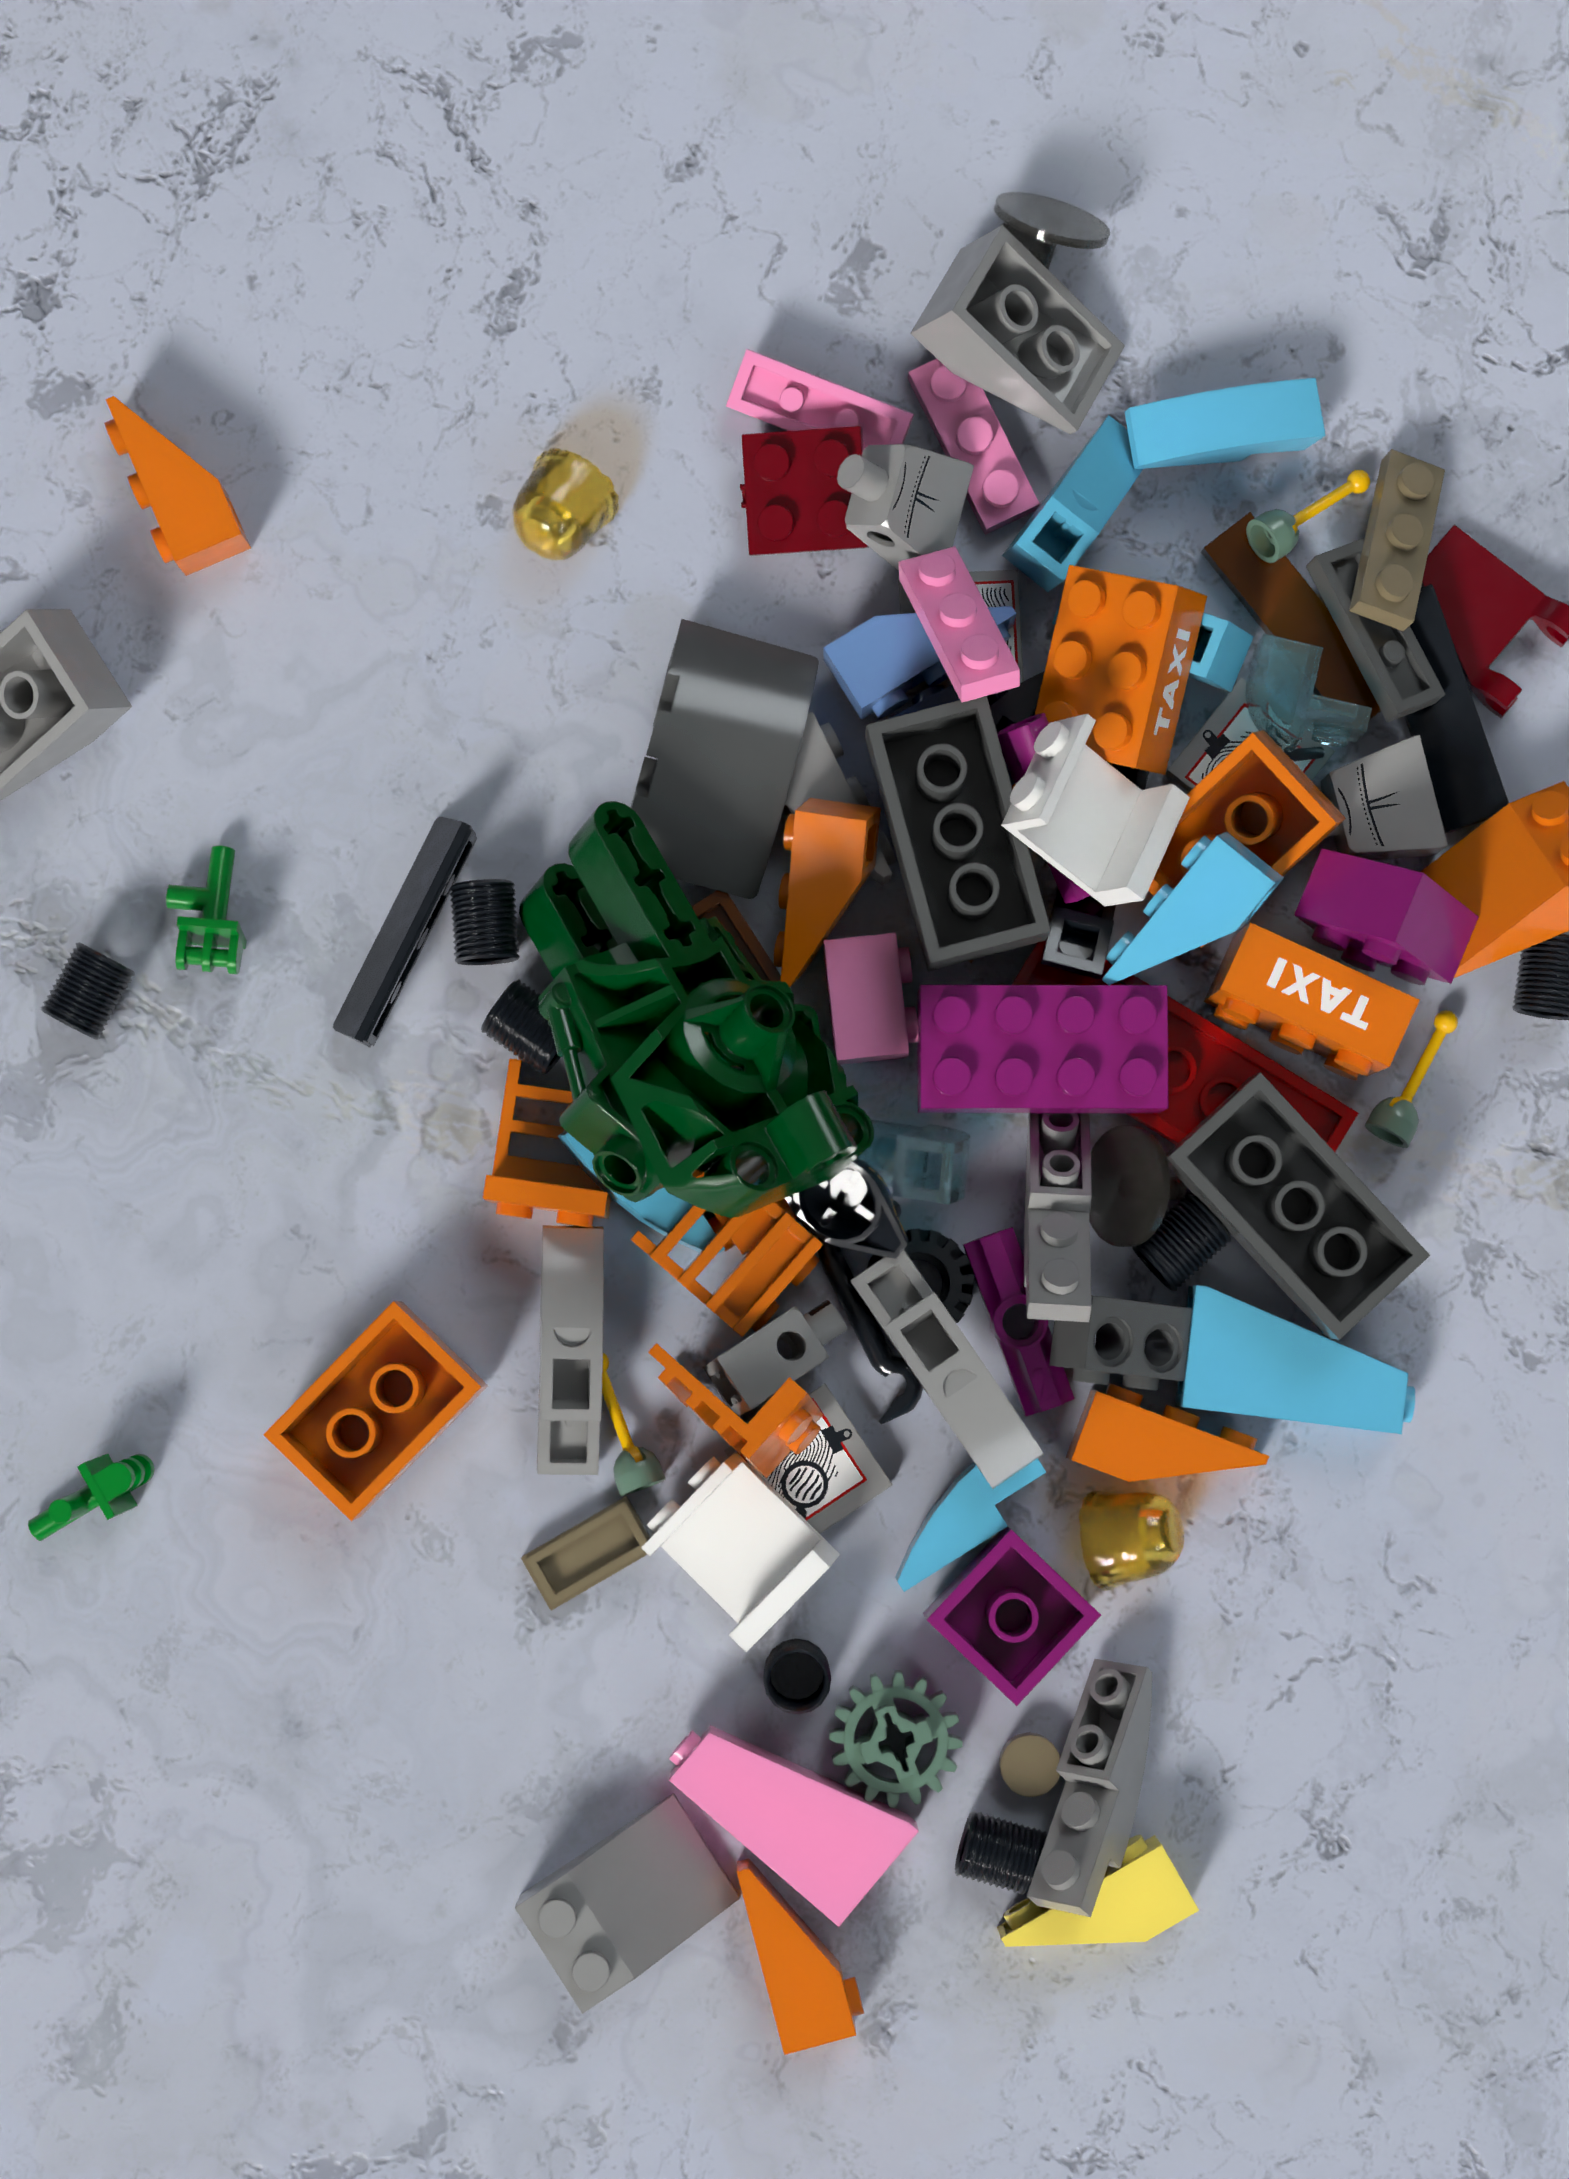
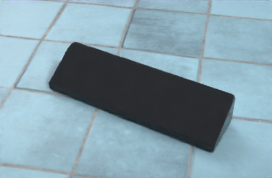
M1432 584L1421 587L1415 619L1410 627L1446 695L1435 704L1404 717L1411 737L1420 735L1444 832L1448 833L1488 820L1505 807L1509 801L1435 589Z
M438 817L434 821L334 1021L333 1028L335 1031L368 1047L375 1045L451 892L450 887L455 884L477 840L476 833L471 825L445 817Z

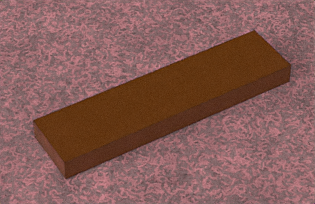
M1249 512L1206 545L1201 553L1349 737L1379 714L1381 709L1328 608L1289 559L1284 556L1274 563H1268L1259 558L1253 551L1247 538L1246 527L1249 521L1255 517Z

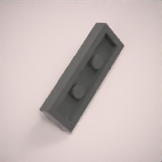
M1364 538L1316 555L1306 565V568L1388 723L1431 706L1446 694L1410 626L1403 632L1349 611L1364 544Z

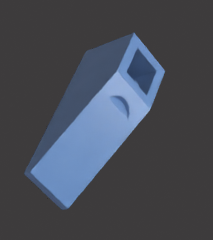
M1012 606L988 607L1005 642L1008 641L1011 635L1007 630L1013 627L1017 613ZM916 613L874 616L823 647V660L861 720L872 713H875L878 719L893 713L909 700L905 693L926 681L929 687H932L949 678Z

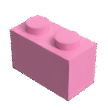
M896 933L824 940L823 954L834 1055L837 1063L844 1065L907 1058L909 1055L908 1043H915L918 1039L915 1006L904 1007L902 990L903 983H912L909 947L898 948Z

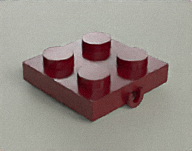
M861 426L742 434L745 484H740L743 497L741 508H746L750 556L869 548L868 545L846 527L845 516L852 493L841 488L837 480L840 465L847 457L853 454L862 456L864 444L863 428Z

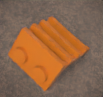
M510 1058L492 1175H486L483 1199L488 1202L497 1203L496 1214L532 1219L533 1209L557 1212L556 1223L592 1228L594 1217L609 1219L611 1208L610 1193L604 1192L580 1166L508 1155L512 1133L559 1139L557 1136L565 1131L561 1126L514 1120L517 1097L567 1105L573 1101L571 1091L519 1084L522 1060Z
M775 1202L762 1208L776 1220L775 1223L711 1294L695 1280L696 1277L754 1211L740 1217L729 1218L685 1270L667 1254L706 1210L692 1205L657 1246L639 1230L630 1239L741 1337L750 1328L756 1332L768 1322L780 1306L775 1299L790 1282L794 1286H798L809 1275L820 1260L814 1254L823 1245Z
M657 1343L648 1351L653 1358L666 1368L658 1376V1379L686 1407L689 1406L713 1431L716 1430L738 1454L742 1453L766 1479L791 1451L796 1455L804 1451L821 1429L817 1421L823 1416L822 1412L809 1394L790 1377L747 1424Z

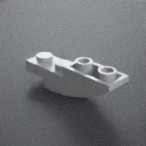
M1028 1113L1024 1208V1287H1026L1027 1319L1089 1322L1092 1296L1089 1210L1092 1187L1089 1113Z
M542 1226L537 1474L598 1475L603 1372V1226H592V1228L580 1226Z
M904 1250L897 1259L884 1257L850 1280L992 1489L1044 1455L980 1357Z
M1094 1659L1056 1769L1066 1780L1027 1893V1897L1037 1906L1091 1917L1107 1867L1121 1868L1139 1802L1147 1756L1152 1707V1672L1148 1667Z

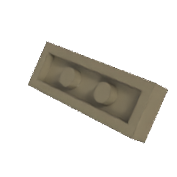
M1393 449L1381 460L1350 604V612L1403 632L1414 622L1445 469Z

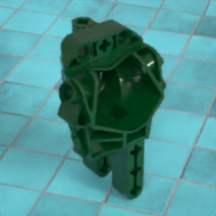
M617 801L605 802L599 805L569 843L568 855L572 865L559 863L549 867L519 905L521 921L554 978L538 997L540 1001L538 1009L543 1018L549 1022L558 1056L564 1059L573 1101L559 1117L561 1126L593 1153V1170L603 1185L633 1202L641 1201L654 1194L657 1190L665 1188L669 1194L696 1207L721 1216L734 1218L748 1214L836 1177L871 1146L874 1140V1127L870 1117L863 1109L858 1107V1092L854 1086L847 1087L843 1067L837 1063L827 1044L821 1040L816 1011L808 1005L795 1004L794 993L786 982L762 980L735 944L733 936L725 930L716 916L709 919H698L643 821L632 808ZM731 1066L741 1067L742 1071L734 1069ZM705 1173L703 1177L696 1178L697 1176Z

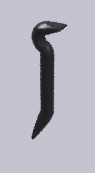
M818 1238L823 1244L818 1250L821 1266L871 1366L884 1377L897 1373L902 1375L906 1381L904 1393L894 1399L879 1419L882 1425L912 1411L921 1398L923 1387L905 1360L892 1354L872 1312L850 1281L854 1276L842 1254L841 1247L834 1246Z

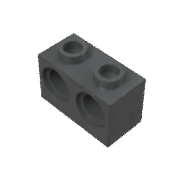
M1091 1295L1092 1308L1089 1322L1054 1320L1049 1366L1073 1368L1072 1381L1109 1385L1110 1373L1123 1374L1122 1387L1158 1391L1160 1379L1184 1381L1192 1308Z

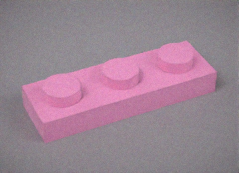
M746 349L726 407L787 431L861 426L863 428L864 449L868 445L903 444L914 414L750 349Z
M937 358L909 371L908 380L945 455L974 465L966 498L984 534L986 535L1035 512L1040 503L984 390L950 372Z
M956 546L899 561V580L961 703L1020 687V668Z

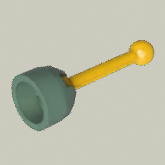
M1363 470L1352 471L1348 475L1346 483L1295 515L1280 509L1260 514L1249 521L1246 527V534L1251 548L1265 562L1274 563L1281 559L1296 546L1299 539V525L1352 492L1356 494L1365 492L1370 486L1369 475Z
M1443 1010L1436 1014L1434 1018L1436 1029L1401 1096L1388 1097L1380 1101L1372 1110L1365 1123V1128L1381 1140L1398 1147H1409L1419 1123L1417 1111L1411 1101L1446 1034L1452 1033L1458 1026V1018L1452 1011Z
M603 1352L602 1394L623 1449L613 1467L614 1480L620 1496H626L666 1480L655 1454L643 1447L634 1446L607 1373L609 1358Z

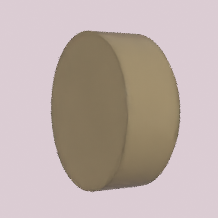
M1031 1732L1021 1733L1012 1737L1004 1745L999 1757L1000 1773L1007 1786L1015 1793L1025 1797H1037L1049 1792L1059 1780L1060 1774L1056 1769L1060 1755L1052 1742L1046 1737Z

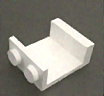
M1083 714L1050 722L1040 732L1034 743V750L1036 752L1025 775L1016 783L1010 794L1011 805L1001 826L1103 906L1143 901L1190 797L1174 784L1145 790L1137 787L1085 744L1096 720L1089 714Z
M734 1452L722 1464L713 1456L688 1481L696 1490L681 1507L671 1499L653 1517L647 1526L655 1534L641 1548L651 1556L659 1547H662L738 1623L729 1636L747 1652L831 1567L840 1553L737 1452Z

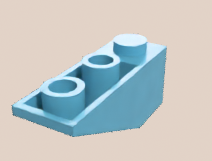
M1110 415L1106 417L1002 554L1006 560L1047 592L1064 581L1069 565L1075 566L1143 470L1134 469L1128 430Z
M1228 832L1217 835L1213 841L1204 835L1183 859L1181 865L1189 871L1178 885L1173 889L1166 883L1143 910L1150 917V920L1138 935L1134 936L1131 932L1127 931L1108 953L1106 960L1113 966L1102 980L1106 984L1111 985L1241 929L1251 920L1284 877Z

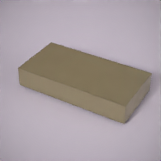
M625 1496L525 1554L521 1559L549 1609L553 1610L648 1555L641 1547L651 1536L628 1496Z

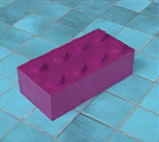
M920 985L917 992L918 1113H1161L1168 1109L1167 985Z

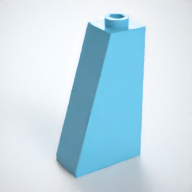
M1199 1285L1188 1286L1186 1308H1192L1187 1361L1184 1381H1177L1175 1406L1402 1434L1403 1422H1411L1415 1408V1388L1407 1386V1372L1213 1288Z

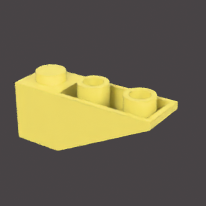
M1136 1835L1129 1838L1121 1868L1107 1867L1091 1917L1037 1906L1027 1898L1015 1904L1003 1914L1006 1922L997 1926V1929L1005 1947L1146 1942L1198 1912L1199 1909L1156 1836L1154 1835L1144 1841L1142 1835Z

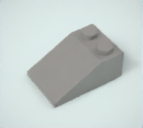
M1003 225L960 249L911 331V334L953 374L1069 434L1078 431L1125 347Z
M26 609L0 633V801L94 742L132 707L70 609Z
M673 1793L523 1892L516 1903L515 1909L583 2014L636 1979L739 1900L740 1895Z

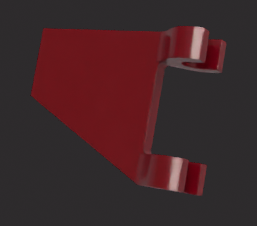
M1453 525L1428 554L1421 586L1432 584L1435 589L1471 691L1488 710L1502 719L1517 701V696L1521 693L1522 689L1511 679L1489 669V667L1529 620H1533L1552 642L1563 647L1569 640V605L1545 595L1460 528Z

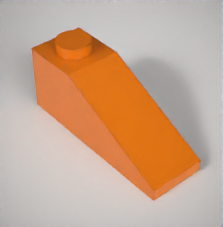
M749 1858L737 1861V1876L784 2055L856 2036L854 2016L864 2014L856 1978H843L839 1961Z

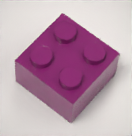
M1323 848L1320 851L1294 916L1314 930L1312 934L1313 940L1332 949L1343 951L1341 960L1347 964L1369 972H1374L1377 964L1390 967V972L1393 975L1417 985H1425L1427 978L1452 984L1479 918L1422 872Z
M1008 1526L996 1534L923 1612L925 1619L1016 1706L1020 1704L1101 1617V1614Z

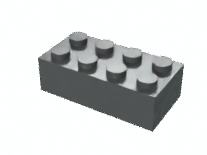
M987 696L963 703L958 700L867 724L865 741L928 972L1046 941L1051 929L1029 848L1001 826L1011 805L1010 794L1012 786Z
M1261 1072L1250 1076L1161 1158L1188 1189L1219 1219L1226 1230L1326 1338L1340 1340L1430 1256Z

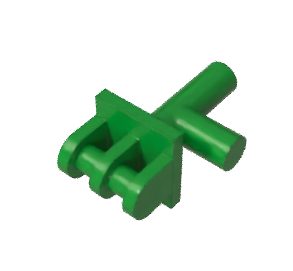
M213 846L211 848L206 887L168 885L166 894L167 908L203 911L202 918L182 916L177 918V927L179 929L175 958L177 970H187L190 964L201 965L203 972H213L214 967H226L228 974H239L243 949H246L247 940L238 921L226 920L235 850L227 846ZM192 945H200L203 947H192ZM217 947H224L229 949H217Z
M105 1454L77 1466L87 1485L72 1494L53 1501L47 1510L30 1519L28 1527L31 1534L37 1540L42 1541L100 1506L107 1520L137 1507L138 1505L131 1492L152 1479L154 1475L152 1460L146 1455L136 1454L113 1463L109 1454Z

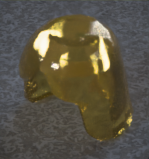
M550 448L536 458L530 476L515 499L512 508L514 529L524 546L540 557L549 560H566L579 552L595 533L615 518L619 510V496L614 490V484L611 479L602 474L599 468L588 459L582 458L580 455L568 450Z
M1092 1491L1083 1498L1082 1508L1079 1511L1078 1517L1081 1547L1090 1579L1098 1588L1108 1591L1129 1582L1159 1576L1169 1571L1180 1557L1184 1547V1527L1179 1511L1165 1496L1147 1491L1129 1493Z

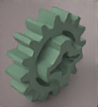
M895 1670L892 1684L883 1685L876 1673L871 1674L870 1685L872 1690L864 1693L854 1685L849 1688L850 1696L855 1703L852 1708L836 1705L834 1714L845 1724L844 1728L829 1730V1740L844 1744V1749L832 1755L834 1766L850 1765L851 1769L847 1772L844 1783L849 1788L862 1780L866 1784L864 1800L871 1802L878 1792L882 1791L886 1792L889 1808H896L899 1801V1793L908 1792L910 1799L915 1805L920 1804V1787L927 1784L931 1789L939 1793L943 1787L936 1775L938 1771L942 1769L948 1772H955L957 1769L956 1762L946 1754L948 1749L961 1748L963 1741L957 1735L948 1734L947 1729L957 1724L960 1720L956 1712L941 1714L939 1709L947 1699L946 1694L942 1690L932 1694L930 1697L925 1695L927 1688V1679L920 1675L912 1687L905 1685L901 1670ZM893 1698L915 1702L928 1714L924 1715L922 1713L911 1716L896 1709ZM873 1706L876 1717L869 1732L858 1736L859 1738L854 1740L858 1721L864 1712ZM885 1713L890 1714L893 1724H897L901 1733L912 1732V1735L904 1739L905 1750L903 1752L906 1759L905 1764L900 1762L898 1753H894L890 1744L880 1746L878 1743L887 1738L885 1728L888 1726L884 1716ZM936 1738L932 1757L918 1771L915 1761L922 1746ZM876 1761L895 1769L898 1779L881 1777L870 1771L864 1763H867V1765Z

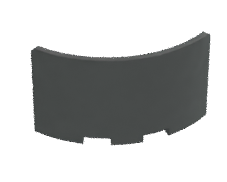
M681 619L646 753L647 756L654 757L656 760L644 757L630 807L643 821L675 879L747 899H753L757 896L775 840L802 741L819 665L816 657Z

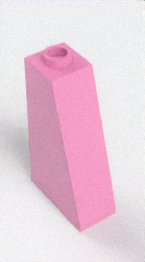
M711 1725L701 1737L692 1730L669 1757V1760L676 1765L671 1771L669 1781L838 1927L919 1832L917 1822L907 1813L896 1808H889V1805L876 1799L868 1802L864 1800L863 1793L848 1788L843 1784Z

